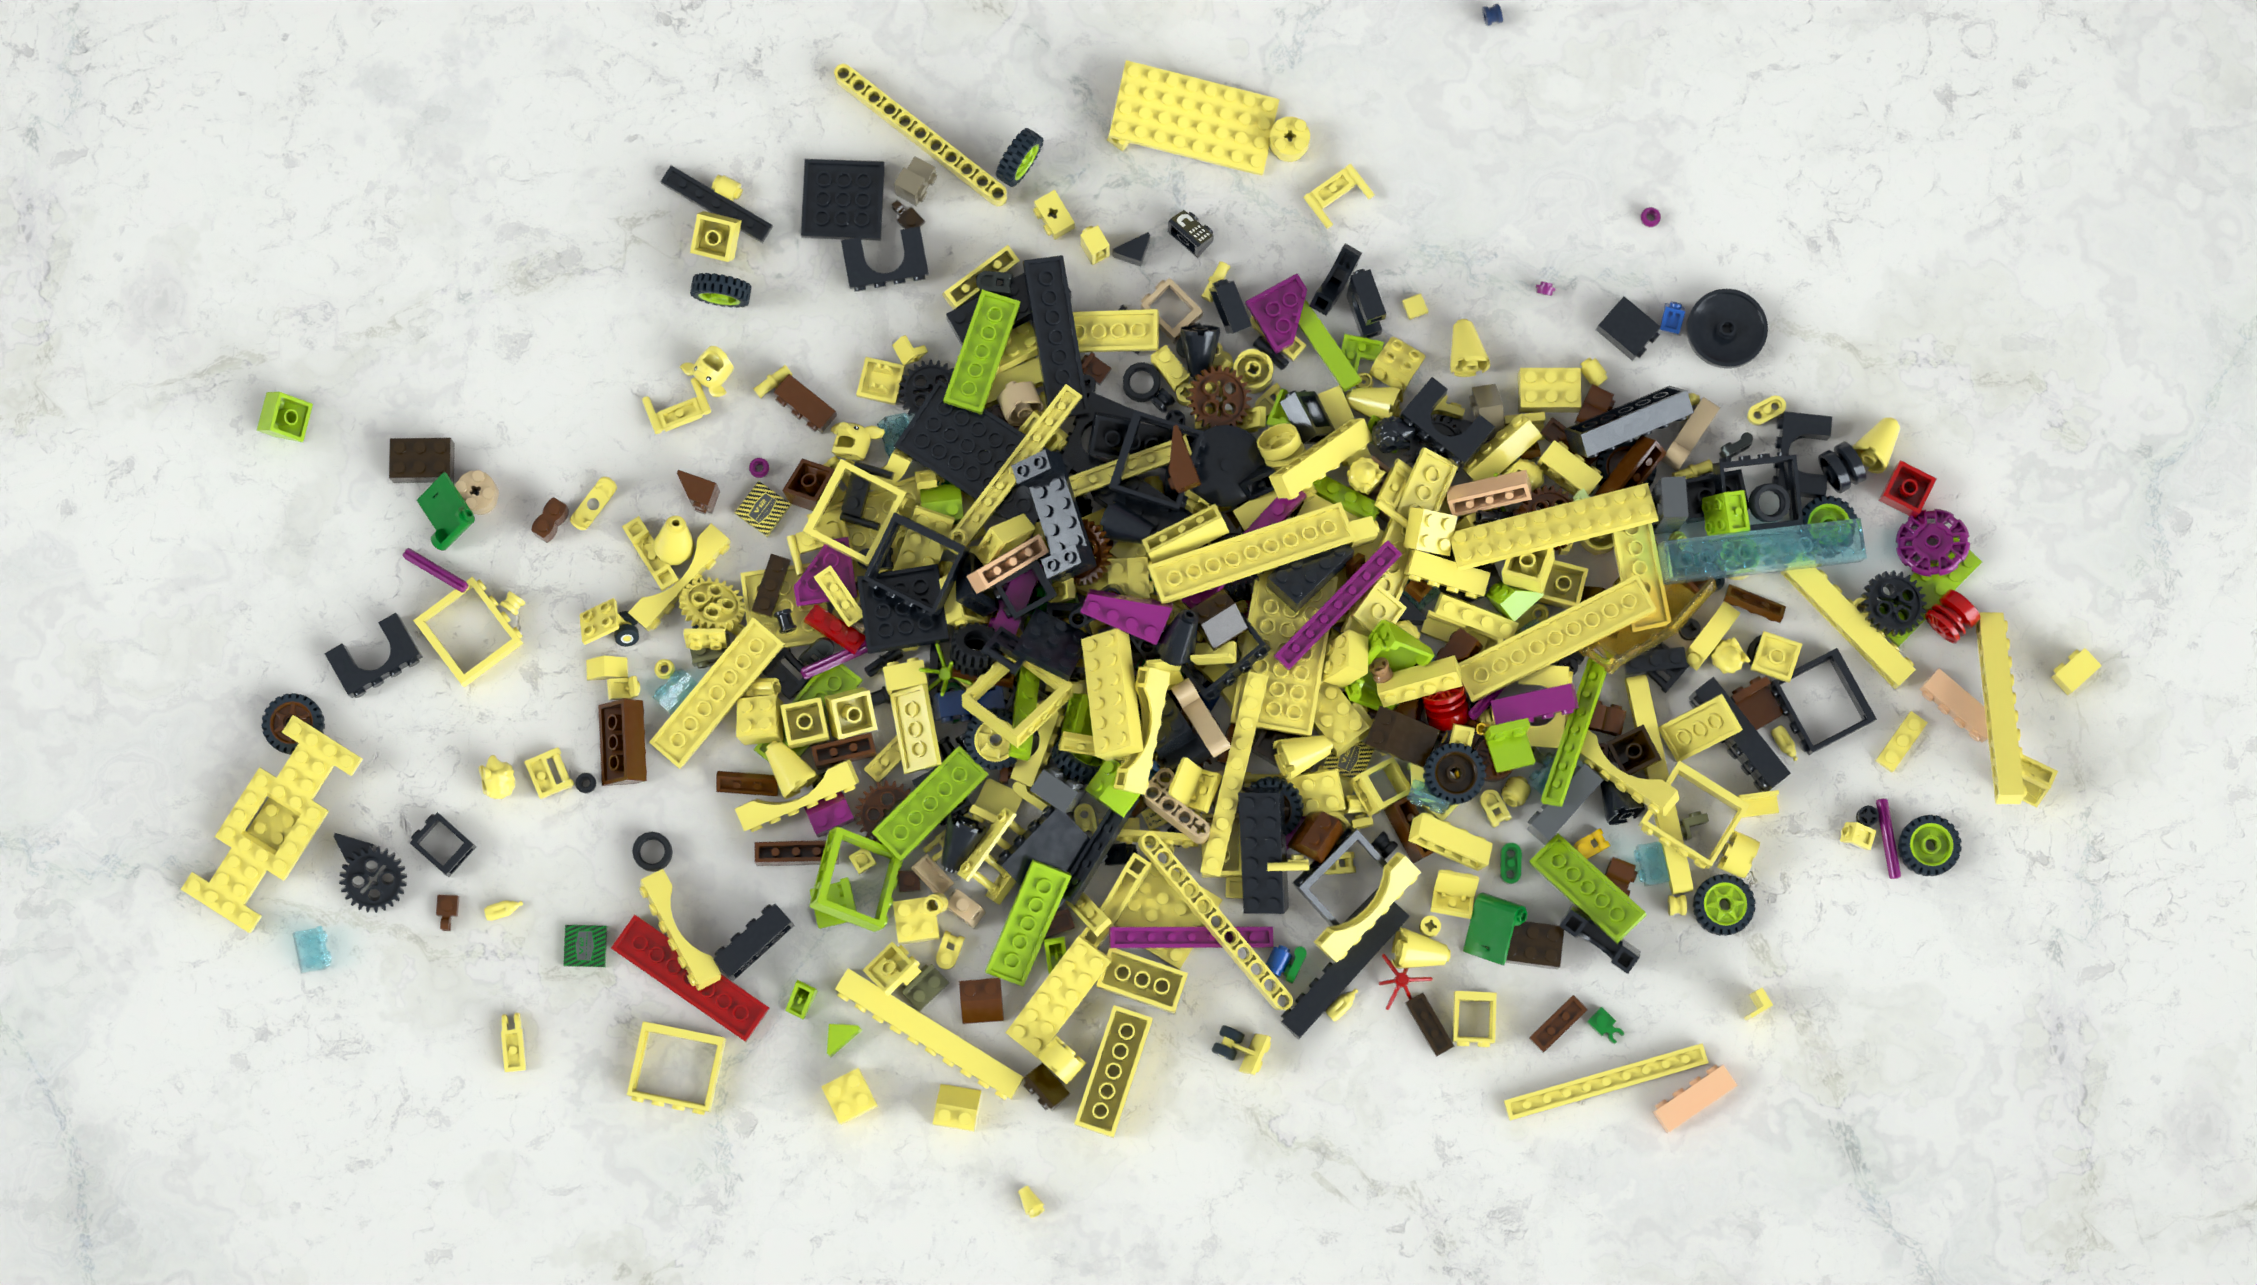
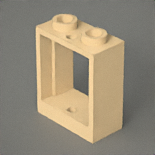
M1169 277L1166 281L1162 280L1157 284L1155 292L1152 294L1148 293L1141 300V310L1152 309L1150 305L1170 288L1192 310L1173 329L1159 316V329L1175 343L1181 337V327L1194 325L1203 316V310Z

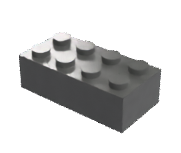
M1661 477L1651 492L1658 516V521L1652 523L1654 534L1679 531L1689 517L1686 477Z
M1586 764L1582 767L1578 765L1574 770L1563 806L1543 804L1541 806L1543 811L1540 813L1537 810L1527 822L1530 824L1527 830L1546 845L1600 785L1603 779Z
M1056 767L1043 769L1030 791L1063 813L1074 811L1087 792L1084 789L1085 785L1082 782H1077V779L1071 780L1066 777L1067 775L1062 773L1063 769L1059 770Z

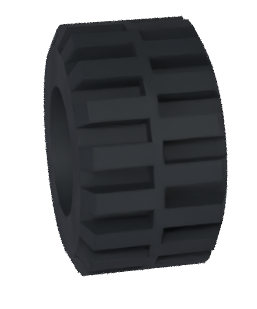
M975 622V624L968 623L966 626L962 625L959 627V630L954 631L951 639L950 659L954 662L953 665H955L954 668L957 671L961 670V674H969L970 677H973V675L979 677L990 670L996 661L988 655H982L981 650L995 634V628H989L987 624L981 625ZM995 647L992 648L1002 655V652L1000 650H998Z

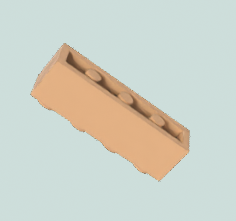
M1527 470L1451 486L1447 491V502L1451 514L1455 516L1532 500L1531 483Z
M1040 534L967 575V578L977 594L1047 554L1049 550Z
M1938 668L1919 689L1923 692V697L1930 702L1934 701L1943 714H1949L1954 718L1953 722L1957 726L1968 730L1972 739L1983 743L1988 739L1985 707Z
M1715 1064L1706 1070L1708 1075L1702 1079L1698 1076L1690 1081L1689 1084L1691 1086L1686 1090L1680 1088L1672 1094L1673 1099L1668 1102L1664 1099L1655 1105L1657 1109L1653 1111V1114L1666 1133L1672 1131L1738 1086L1724 1065L1718 1067Z

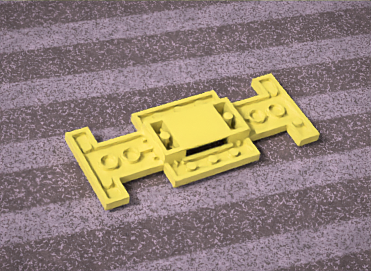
M295 715L291 717L282 733L298 742V745L279 775L275 777L259 767L215 835V838L231 847L212 879L208 882L196 873L191 872L181 888L182 891L248 933L253 931L262 915L245 904L265 873L269 871L285 881L327 816L329 810L316 803L313 798L331 770L336 766L352 776L363 760L360 756ZM268 796L269 798L267 799V801L265 802L264 806L262 807V809L260 810V812L258 813V815H257L256 818L254 819L253 823L251 824V826L249 827V829H248L247 831H245L246 828L248 827L249 823L251 822V820L253 819V817H254L255 814L257 813L258 809L260 808V806L262 805V803L264 802V800H265L266 797Z

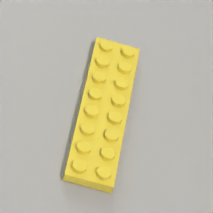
M753 617L649 743L681 769L737 703V700L742 697L783 648L785 643Z

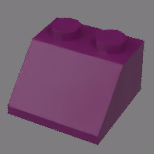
M842 790L836 793L837 797L828 801L822 798L818 800V805L809 809L804 806L818 838L829 833L830 830L837 826L841 828L855 821Z

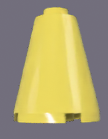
M1467 319L1458 320L1453 325L1450 360L1451 373L1454 372L1457 377L1476 376L1477 371L1482 370V373L1486 372L1490 368V360L1473 323Z
M1399 387L1353 388L1352 391H1348L1346 400L1351 409L1370 418L1372 415H1375L1382 420L1390 416L1400 417L1402 409L1399 408L1400 402L1403 403L1404 391L1403 388Z
M1891 417L1883 418L1852 446L1863 465L1869 468L1867 471L1879 474L1883 473L1888 467L1900 431V426L1896 419Z
M680 516L669 517L654 541V552L659 557V560L665 564L681 565L682 562L689 560L694 553L693 538L685 520Z
M1325 735L1279 739L1273 744V749L1277 748L1278 753L1274 757L1283 776L1287 775L1286 779L1289 780L1330 755L1333 745L1330 738H1326Z
M773 741L766 747L768 749L765 752L781 794L785 799L799 794L802 788L805 786L806 788L809 787L818 778L816 771L782 741Z
M1402 927L1399 928L1401 932L1397 931L1395 933L1391 952L1395 953V959H1391L1395 968L1441 966L1449 962L1451 951L1447 945Z

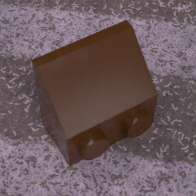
M802 458L782 491L789 503L814 511L835 469ZM832 496L831 500L829 501L827 507H828L829 504L831 503V501H832V499H833V496Z
M678 470L677 475L692 506L695 508L694 510L701 514H706V512L712 514L720 494L717 483Z
M1323 811L1311 812L1307 815L1287 846L1322 864L1344 830L1339 819Z
M1001 978L959 981L963 1024L1004 1021Z

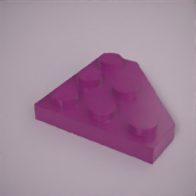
M1298 273L1245 302L1275 353L1286 349L1294 343L1307 294V288Z
M848 537L833 539L850 548ZM824 544L823 548L794 585L797 607L831 602L814 578V576L830 565L852 597L857 598L852 558Z

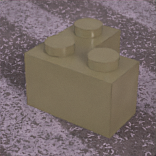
M914 156L908 168L903 167L894 182L896 196L915 206L919 202H923L928 193L926 191L928 186H932L937 179L936 167Z
M1496 384L1472 387L1469 403L1470 407H1473L1474 418H1477L1480 414L1495 426L1493 434L1487 440L1491 441L1498 431L1505 428L1501 397Z

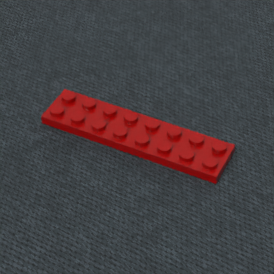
M634 914L611 949L747 1042L770 1008L722 974L719 981L698 991L696 986L690 984L687 978L689 973L686 968L682 969L677 959L679 955L676 950L672 951L668 944L669 938Z

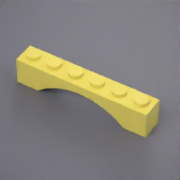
M711 523L698 536L694 559L684 576L664 592L642 597L628 612L629 615L648 632L651 629H656L661 623L660 619L665 614H670L675 608L674 604L680 599L683 588L685 589L687 584H692L693 580L699 582V579L703 577V572L706 569L710 570L716 564V558L720 554L724 555L729 550V544L731 543L729 538Z
M1150 667L1138 668L1135 689L1141 706V734L1144 751L1129 755L1126 761L1118 767L1114 789L1145 795L1149 785L1150 769L1153 765L1154 749L1157 746V734L1161 726V715L1165 706L1166 691L1170 684L1169 672Z
M1587 731L1578 758L1583 762V765L1586 764L1592 770L1597 771L1605 781L1610 780L1621 792H1628L1636 802H1642L1647 805L1652 813L1665 817L1679 800L1678 790L1662 779L1637 778L1619 770L1603 754L1598 744L1597 736L1591 731Z
M849 759L830 767L817 787L801 798L786 802L754 799L735 808L743 830L747 831L750 829L751 832L763 828V823L769 821L771 825L780 821V816L788 814L790 817L799 813V808L806 806L809 809L818 805V800L822 798L828 801L837 797L836 793L841 790L847 793L855 789L859 779Z
M1134 852L1100 907V910L1112 923L1098 936L1087 926L1081 933V936L1099 949L1109 934V927L1115 925L1154 865Z
M1397 852L1384 866L1379 889L1370 904L1358 916L1348 922L1327 927L1314 943L1331 960L1336 963L1342 960L1347 955V951L1361 940V936L1375 925L1376 920L1389 910L1390 905L1403 895L1404 890L1417 880L1421 872L1405 855Z
M664 869L641 879L639 891L644 899H648L650 903L648 906L652 915H657L660 921L658 922L660 930L663 934L666 933L668 935L670 948L672 951L676 950L679 955L677 959L682 969L686 968L689 973L687 978L690 984L696 986L699 991L719 981L721 972L712 956L693 947L682 936L674 922L671 911L673 886Z

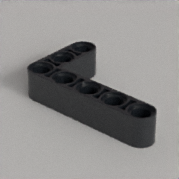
M1109 584L1100 590L1106 592L1113 590L1119 595H1125L1117 584ZM1084 601L1071 610L1069 623L1074 628H1082L1095 619L1080 612ZM1080 613L1083 615L1084 620L1076 621L1073 615ZM1129 634L1131 641L1145 661L1154 660L1156 657L1161 656L1158 651L1157 653L1155 652V644H1153L1152 648H1144L1142 642L1145 640Z

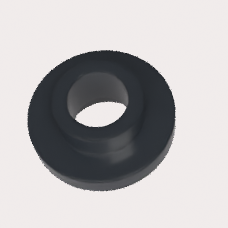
M582 773L576 779V787L582 793H590L596 787V779L590 773ZM585 780L590 781V785L588 787L583 786V782Z

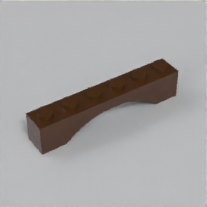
M1459 627L1457 631L1451 634L1449 642L1445 647L1438 651L1434 661L1455 655L1457 662L1460 663L1478 654L1483 645L1479 640ZM1421 697L1399 703L1395 711L1415 720H1420L1424 700Z

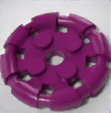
M1925 509L1921 510L1916 518L1909 516L1908 521L1905 524L1902 523L1896 536V543H1898L1896 551L1901 562L1905 566L1912 568V572L1926 577H1931V575L1935 574L1943 576L1956 570L1958 564L1966 559L1970 549V542H1968L1970 535L1965 524L1960 519H1956L1951 512L1942 509H1934V511H1926ZM1927 519H1935V523L1927 524ZM1949 523L1952 526L1948 528L1945 524ZM1913 526L1918 527L1915 531L1911 529ZM1930 538H1936L1939 542L1931 546L1927 541ZM1953 538L1960 539V542H1954ZM1912 541L1911 546H1906L1907 542ZM1950 553L1955 555L1952 560L1948 557ZM1916 555L1921 558L1918 562L1913 560ZM1930 563H1939V566L1931 567Z

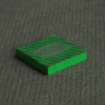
M565 925L563 966L606 967L607 926Z

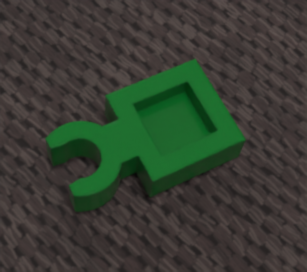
M1602 1007L1587 1021L1600 1036L1607 1033L1609 1041L1613 1044L1617 1042L1613 1038V1033L1617 1032L1620 1036L1624 1035L1623 1030L1612 1026L1616 1020Z

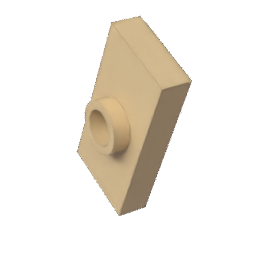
M927 853L911 867L934 893L944 894L954 884Z

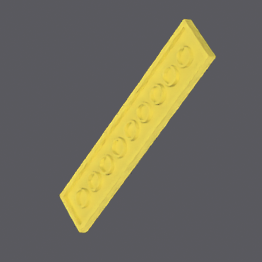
M1422 448L1395 511L1407 520L1410 507L1439 512L1458 467L1435 452ZM1390 518L1377 550L1388 540L1402 553V556L1375 583H1378L1399 601L1409 578V575L1403 574L1409 550L1414 549L1403 547L1406 528ZM1368 590L1350 608L1340 630L1341 633L1351 630L1366 637L1370 635L1371 632L1351 616Z
M1648 483L1457 530L1454 531L1450 541L1458 571L1657 522L1658 516Z
M1339 502L1148 565V571L1161 604H1166L1353 542L1355 535L1342 503Z
M1637 574L1458 663L1461 670L1462 683L1472 703L1656 612L1657 609Z

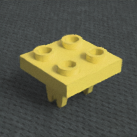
M865 357L856 396L896 405L898 391L900 390L899 383L902 382L905 365Z

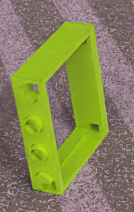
M837 826L828 833L809 907L873 932L883 929L888 921L887 912L893 902V897L891 896L897 886L898 879L896 877L903 861L900 862L883 844ZM842 840L890 859L875 918L826 900Z

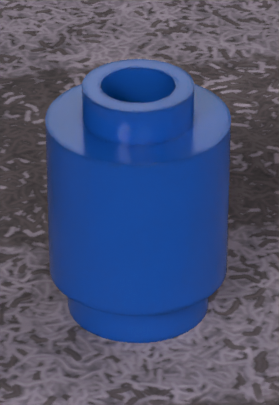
M1282 945L1273 947L1266 962L1267 967L1278 977L1281 976V973L1285 972L1292 958V955L1289 953L1290 949Z

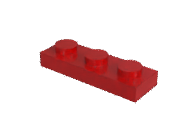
M815 604L804 619L806 624L854 655L866 640L865 635L851 626L848 627L845 622Z

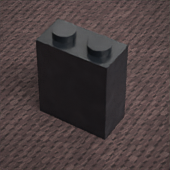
M1623 296L1600 322L1596 331L1633 361L1636 356L1640 358L1646 352L1645 346L1649 342L1653 344L1660 336L1658 331L1661 326Z

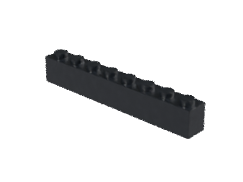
M1393 902L1389 910L1376 920L1375 925L1361 936V940L1347 951V955L1342 960L1334 964L1329 962L1322 970L1325 974L1320 979L1316 977L1308 985L1311 989L1305 995L1302 992L1295 1000L1297 1005L1292 1010L1290 1008L1281 1015L1283 1018L1281 1024L1299 1040L1406 922L1410 915Z

